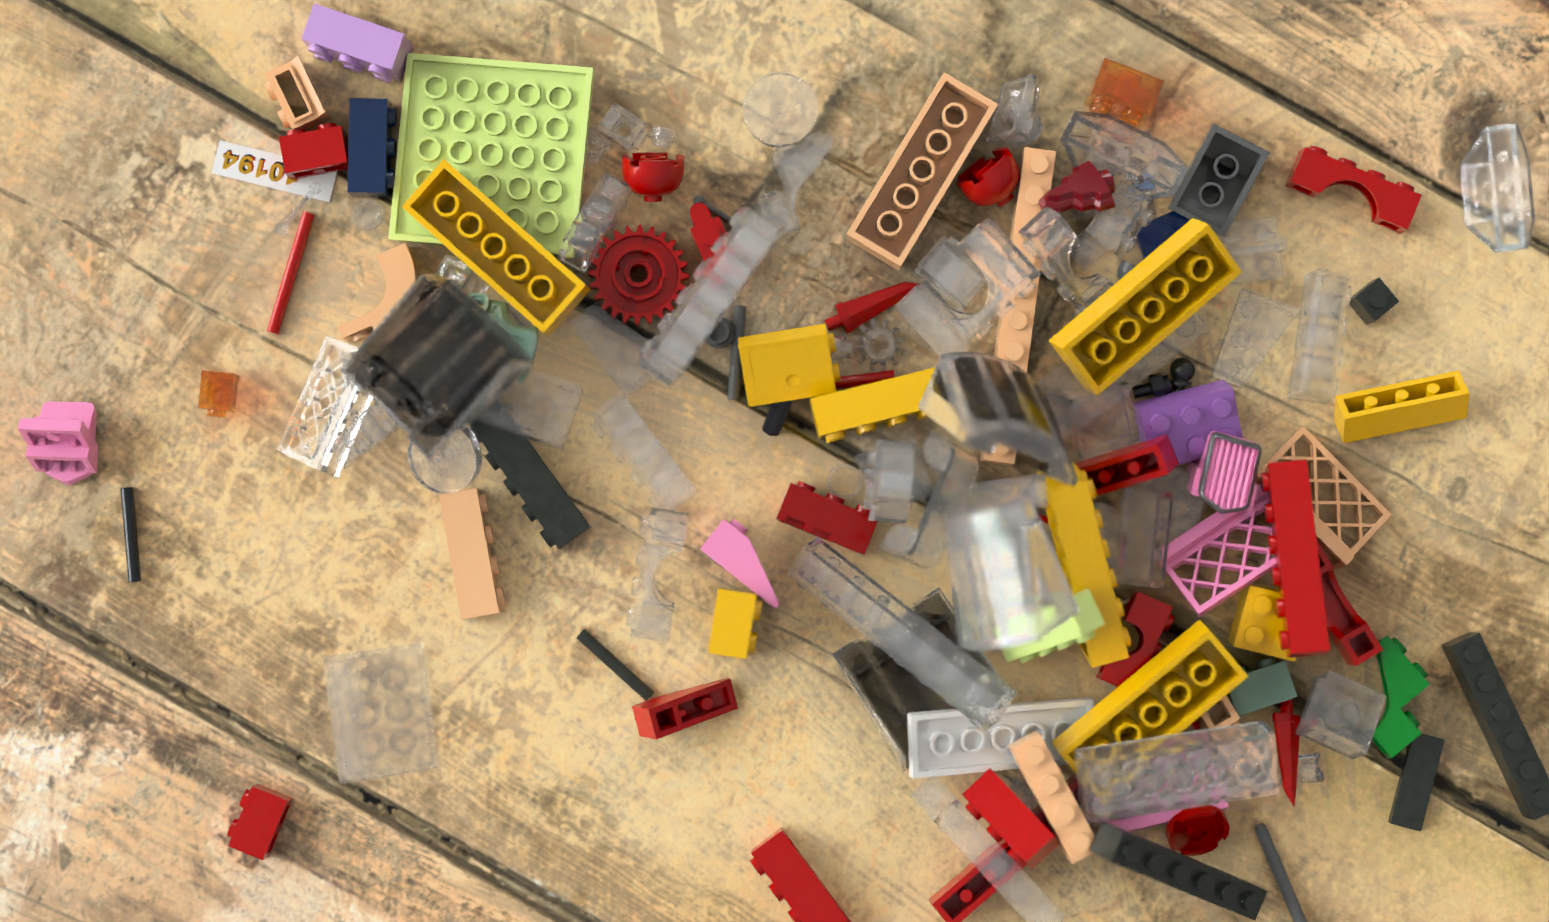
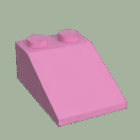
M734 518L730 523L723 519L700 550L776 609L780 603L749 538L745 536L748 529Z

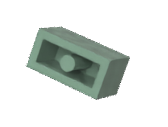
M1270 656L1256 661L1258 667L1246 670L1245 666H1240L1248 677L1227 694L1238 716L1297 697L1285 660H1276L1274 656Z

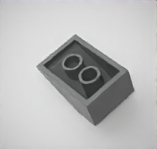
M1211 123L1168 209L1190 220L1194 218L1207 223L1215 233L1225 237L1270 152Z

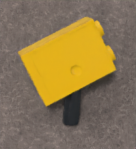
M826 324L738 337V348L748 407L771 404L762 426V431L770 436H778L780 434L793 400L836 392L835 382H841L838 363L832 364L830 353L836 352L834 334H827Z

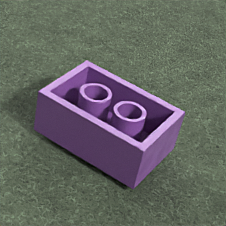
M1224 379L1132 403L1140 442L1168 434L1179 463L1178 465L1201 459L1211 431H1219L1243 438L1233 387Z

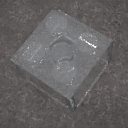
M942 236L917 264L914 272L958 311L962 312L991 278L987 274L989 269L979 259L974 258L971 260L963 253L965 248L955 238L950 237L947 239Z
M877 439L875 449L868 451L865 479L869 480L866 482L863 509L869 510L868 520L907 523L912 504L915 442Z
M1330 670L1315 677L1295 734L1351 759L1364 756L1368 752L1387 696Z

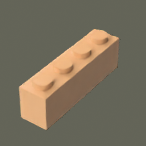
M479 488L440 494L439 498L461 620L502 613L501 606L506 605L503 587L497 586L496 575L500 574L498 557L492 556L490 544L495 543L492 525H486L484 513L489 512L486 493L481 494Z
M1034 731L1008 745L1048 824L1060 843L1066 858L1074 864L1093 854L1090 849L1095 836L1041 734Z

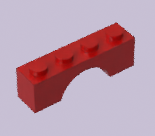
M1317 146L1304 147L1298 152L1285 184L1286 187L1312 198L1319 195L1329 186L1346 185L1353 187L1366 198L1371 210V222L1399 234L1408 230L1422 196L1414 192L1415 188L1404 182H1397L1395 184L1387 181L1384 174L1375 170H1368L1366 172L1356 168L1357 164L1349 159L1339 158L1337 160L1329 157L1326 150Z
M1317 541L1328 634L1346 664L1358 666L1383 651L1367 622L1358 615L1347 600L1337 582L1333 565Z

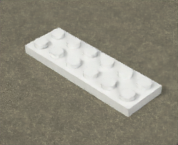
M1082 697L907 713L909 776L914 779L986 772L990 768L992 771L1019 769L1008 745L1034 731L1041 734L1057 765L1068 764L1058 753L1052 741L1094 707V699Z

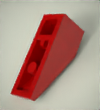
M726 678L661 695L632 706L639 735L657 740L738 709L731 679Z

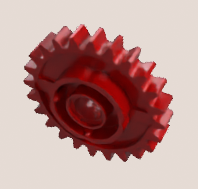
M641 224L638 225L636 232H632L627 225L624 235L614 230V240L611 241L606 237L603 238L606 248H595L599 258L590 259V264L596 267V269L588 271V276L595 278L596 281L590 283L589 288L599 291L595 294L594 301L604 300L601 307L602 311L609 308L612 309L611 319H615L620 314L623 316V324H626L630 318H633L635 325L639 326L640 320L644 318L648 325H651L653 316H657L661 321L664 320V310L674 313L672 302L682 303V299L677 293L687 292V287L681 284V281L688 280L689 274L683 273L681 270L688 266V262L678 260L683 255V250H673L676 244L675 239L665 242V231L659 236H655L653 226L645 233ZM641 268L646 271L648 277L645 281L636 283L631 280L630 272L633 269Z

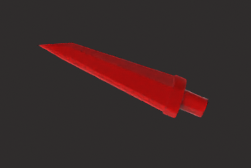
M903 282L843 303L840 302L834 305L837 315L824 320L826 328L830 332L843 326L848 334L927 284Z
M1290 699L1280 702V713H1272V722H1274L1282 787L1295 808L1301 717L1293 714V700Z

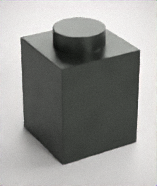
M1378 277L1360 289L1347 302L1362 321L1368 325L1378 320L1395 306L1399 300Z

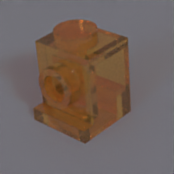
M202 370L198 408L207 410V416L226 418L227 412L235 413L237 386L240 376L234 373ZM219 390L225 391L223 401L216 399V393Z

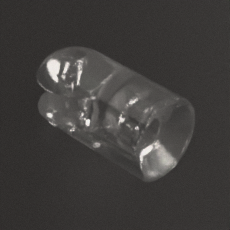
M1320 752L1299 754L1297 784L1323 782L1324 773L1318 766L1321 756ZM1278 756L1272 757L1266 763L1269 768H1280ZM1281 773L1267 778L1272 784L1282 786Z

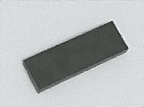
M1421 734L1407 746L1388 823L1421 832L1444 739Z

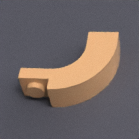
M406 243L376 255L386 279L384 297L377 308L370 313L338 326L342 338L346 341L352 339L353 343L365 340L371 336L369 332L374 330L378 339L383 340L396 332L411 315L419 293V272L412 251Z

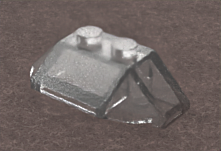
M1074 111L1060 139L1063 146H1065L1073 168L1090 161L1098 171L1108 169L1115 182L1116 190L1114 194L1132 203L1174 196L1189 170V167L1165 142L1109 114Z
M1514 122L1484 127L1479 134V138L1472 145L1460 164L1465 226L1495 253L1528 249L1535 222L1530 157L1519 126Z

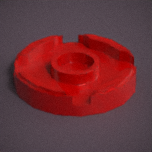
M1207 804L1196 805L1184 809L1173 816L1166 826L1165 835L1172 850L1181 851V854L1186 856H1196L1216 849L1218 847L1217 842L1222 838L1225 840L1228 837L1230 826L1224 811L1218 807Z

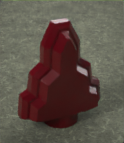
M1087 161L1072 168V174L1062 178L1060 186L1049 190L1039 200V206L1043 212L1061 213L1070 209L1081 212L1096 209L1102 212L1115 208V202L1112 197L1116 190L1114 179L1108 169L1098 171L1090 161Z

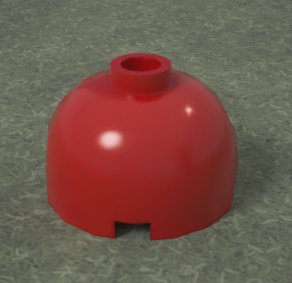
M1003 147L992 151L995 157L987 160L981 157L959 175L958 179L960 182H956V185L970 202L978 206L988 207L996 204L998 207H1001L1013 199L1012 192L1018 186L1020 172L1017 161L1009 148Z
M639 152L632 153V159L630 160L625 154L622 156L623 180L633 193L644 195V201L660 202L663 195L672 194L679 188L684 174V156L676 154V160L668 159V153Z

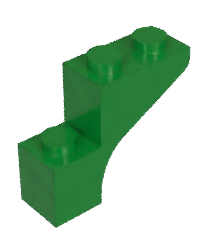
M1387 635L1378 641L1383 651L1376 654L1386 706L1381 720L1367 735L1389 759L1397 755L1422 734L1417 728L1420 726L1418 720L1408 710L1404 713L1401 708L1430 684L1425 679L1428 677V674L1417 662L1412 664L1404 655L1407 650L1397 638L1390 639Z

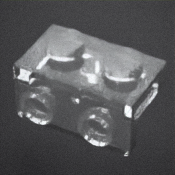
M1120 180L1115 187V193L1112 194L1115 208L1098 212L1085 230L1088 236L1111 249L1118 258H1121L1125 252L1129 253L1134 248L1138 240L1137 234L1143 226L1148 227L1156 215V211H1154L1156 206L1153 199L1123 180Z

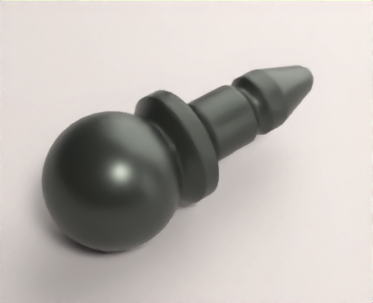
M1177 358L1170 366V374L1173 377L1170 382L1172 385H1175L1173 392L1184 390L1186 386L1192 387L1190 380L1195 374V366L1188 358Z

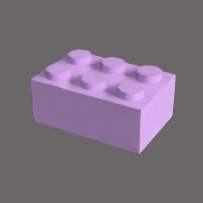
M315 3L301 38L308 46V51L314 53V58L327 63H332L333 59L344 64V68L356 73H361L362 69L373 73L375 79L386 83H391L392 79L401 82L406 68L407 53H411L413 48L404 33Z

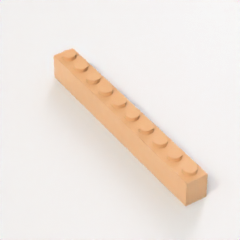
M1024 147L1021 152L1019 164L1020 180L1015 194L980 462L1009 466L1015 464L1048 212H1043L1040 208L1039 200L1051 190L1056 151Z

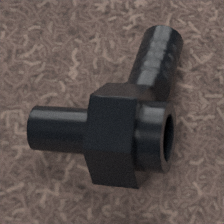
M1160 372L1148 375V383L1132 387L1134 399L1149 395L1158 397L1172 393L1169 376H1162Z

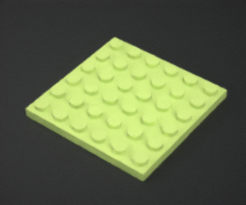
M407 53L388 239L399 242L444 245L402 208V205L444 159L550 254L576 257L594 68Z

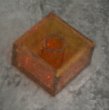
M1104 58L1096 70L1083 105L1090 107L1089 111L1095 115L1106 117L1108 114L1119 118L1118 123L1129 128L1142 127L1153 112L1164 80Z

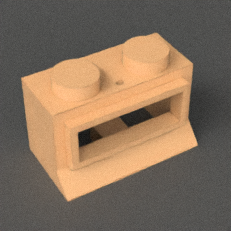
M299 56L265 73L269 82L264 83V86L272 101L278 99L282 110L278 111V115L286 129L291 127L292 130H307L331 117L324 109L318 97L319 93L306 72L307 67ZM291 75L309 112L295 118L279 84V81Z

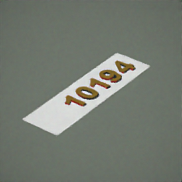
M221 140L219 141L211 172L212 174L330 202L337 175L336 171L291 180L285 174L282 155Z

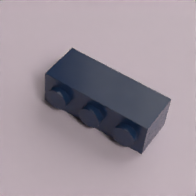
M350 98L347 192L352 197H390V189L394 188L395 170L390 169L391 158L396 157V140L391 139V127H396L397 110L392 108V104L388 99Z

